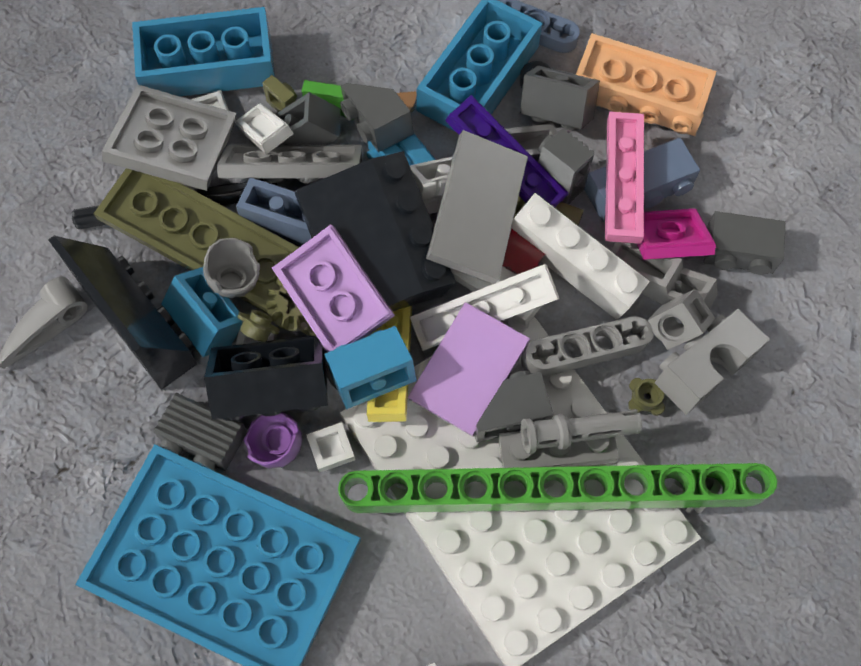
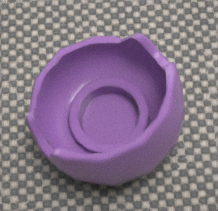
M284 412L275 416L260 415L251 422L248 432L243 439L249 454L247 457L254 463L269 469L284 467L295 460L302 445V433L296 420Z

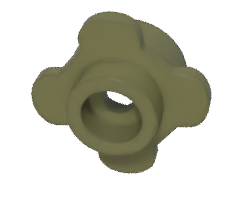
M252 310L250 315L240 312L237 316L238 319L243 321L240 331L254 340L266 342L271 333L279 334L280 332L278 327L271 324L273 319L261 311Z
M635 378L630 382L629 388L632 391V399L628 402L630 410L637 409L638 413L640 411L651 412L655 416L661 415L664 412L665 405L662 403L664 392L655 384L656 380ZM644 394H649L650 399H645Z

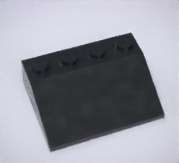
M404 151L369 159L295 191L311 238L329 225H333L392 311L443 297L456 283L449 267L426 259L434 226Z
M55 235L48 239L78 283L161 390L197 365L191 352L196 350L193 343L184 332H181L179 335L171 328L175 324L173 318L163 306L156 309L151 303V300L155 298L153 293L142 280L136 284L132 279L131 275L135 271L123 255L116 258L107 247Z

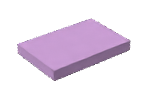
M333 225L326 227L272 267L327 353L341 345L350 344L367 337L395 316Z
M465 302L408 395V399L473 437L476 424L502 382L510 376L529 344L530 338Z

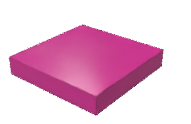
M693 208L644 212V237L641 244H637L643 259L646 260L715 255L716 243L697 209Z

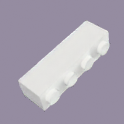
M536 193L513 219L511 228L545 254L541 262L547 264L550 269L616 320L632 306L650 282Z

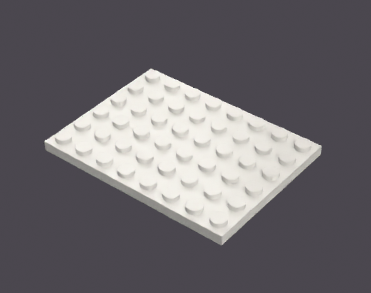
M512 317L500 321L529 337L530 342L549 337L535 317L526 326ZM536 353L533 356L534 360L540 359L543 364L548 358H539ZM431 357L414 367L417 381ZM521 357L511 374L525 371L521 364ZM574 369L543 377L554 415L563 414V416L565 415L568 418H579L607 413ZM417 381L408 384V395ZM409 399L407 401V421L368 422L366 414L367 401L340 412L341 418L375 470L502 468L498 438L476 442L475 436H470ZM621 435L615 437L619 456L617 463L589 466L646 464L625 436ZM635 479L624 481V486L628 493L635 496L643 494V486L639 481ZM552 480L544 484L546 493L552 497H560L565 494L564 486L558 481ZM588 480L584 483L586 492L591 496L597 497L604 494V488L597 480ZM517 481L509 482L504 487L506 494L513 498H519L526 493L523 484ZM472 482L465 488L467 496L474 499L481 498L487 492L486 487L480 482ZM400 483L389 487V491L395 500L402 499L408 490L405 485ZM432 483L427 487L425 494L431 499H440L445 496L447 488L442 483ZM679 508L404 513L504 666L523 665L701 539Z

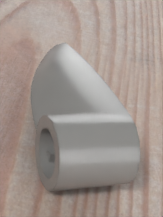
M54 278L40 290L41 299L21 318L6 340L0 353V367L5 369L27 356L74 324L86 313L87 303L68 278Z

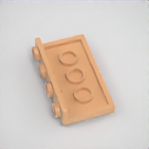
M591 33L575 75L600 80L596 106L609 109L611 112L644 114L645 123L657 124L673 129L677 133L695 136L701 124L703 112L717 71Z

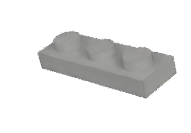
M521 431L499 433L498 436L502 468L589 466L617 463L619 460L615 437L573 442L567 449L562 450L558 449L557 446L536 449L535 453L527 454L523 447Z

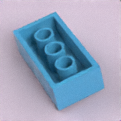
M481 0L416 88L417 112L455 131L445 120L452 111L472 95L492 115L520 75L523 66L529 62L538 49L542 22L498 0Z
M265 7L132 22L135 78L138 85L180 97L213 93L220 90L230 91L263 87V81L271 75L275 77L271 36Z

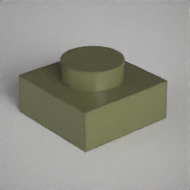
M273 75L262 82L266 101L277 112L296 101L297 95L288 83H281Z

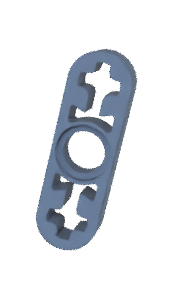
M498 0L542 22L543 27L541 29L539 45L560 53H568L576 48L580 31L577 24L573 21L518 0ZM549 27L553 28L550 34H548ZM563 34L569 35L565 39L560 38Z

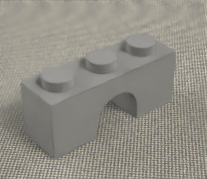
M739 309L735 310L727 318L723 314L719 315L707 328L709 332L704 337L699 335L689 340L683 347L686 350L683 354L679 355L677 352H674L659 366L663 372L655 381V384L685 415L706 399L724 380L714 369L711 361L721 364L730 374L734 375L754 358L770 340Z

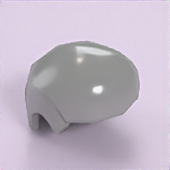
M224 238L209 246L204 258L203 273L207 284L214 293H218L222 297L235 298L245 296L256 287L260 274V264L257 262L253 254V248L249 243L237 238Z

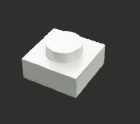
M342 422L306 435L319 473L355 460Z

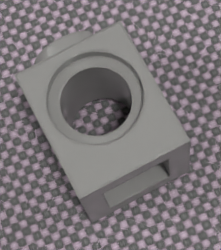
M695 288L660 306L648 321L652 326L654 335L669 350L703 334L715 320V317ZM674 317L680 319L683 324L678 323Z

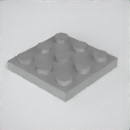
M137 84L102 150V161L207 191L235 125L236 113Z

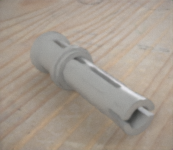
M637 409L579 418H568L565 415L563 416V414L554 415L553 419L532 422L530 418H526L521 421V438L527 454L535 453L536 449L557 446L560 450L567 449L571 443L584 440L640 434L642 430V420Z

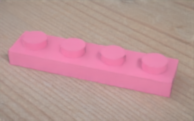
M609 112L607 118L605 241L641 244L644 237V114Z

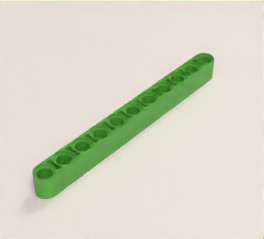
M759 463L352 471L344 475L339 482L338 492L346 507L355 513L751 507L759 505L774 493L777 488V478L771 468ZM710 477L718 480L722 486V494L710 492L706 487L705 478ZM746 477L757 479L761 484L762 493L758 494L750 491L746 485ZM672 478L679 481L683 488V494L674 495L668 492L664 484L665 479ZM628 479L639 481L643 486V494L635 496L628 493L625 489L624 481ZM552 480L558 481L564 486L565 494L560 497H552L546 493L544 484ZM588 480H597L602 484L604 494L597 497L591 496L586 492L584 483ZM512 481L520 482L525 487L526 493L519 498L510 497L504 490L505 485ZM472 482H480L486 487L487 492L481 498L474 499L467 496L465 488ZM400 483L408 488L406 495L402 499L392 500L387 497V490L393 484ZM432 483H442L446 486L447 492L440 499H431L425 494L427 487ZM363 484L367 486L368 492L363 499L354 501L348 498L349 490L354 485Z

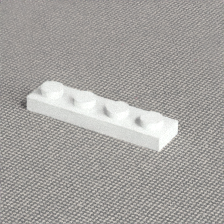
M543 264L411 316L410 319L422 351L441 343L465 302L496 320L503 321L560 298L547 264Z

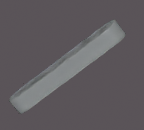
M638 316L628 317L530 342L522 354L521 364L523 369L529 371L530 374L541 372L542 377L639 353L651 342L654 333L652 326L644 318ZM630 331H632L633 334H640L641 338L639 340L637 335H632L628 337L626 336ZM596 336L607 337L612 342V349L606 350L601 348L596 342ZM566 343L574 344L579 348L581 356L577 358L569 356L564 351L563 345ZM535 353L539 358L548 357L544 364L540 359H533Z

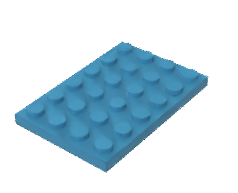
M154 444L75 585L242 666H302L361 542V538Z

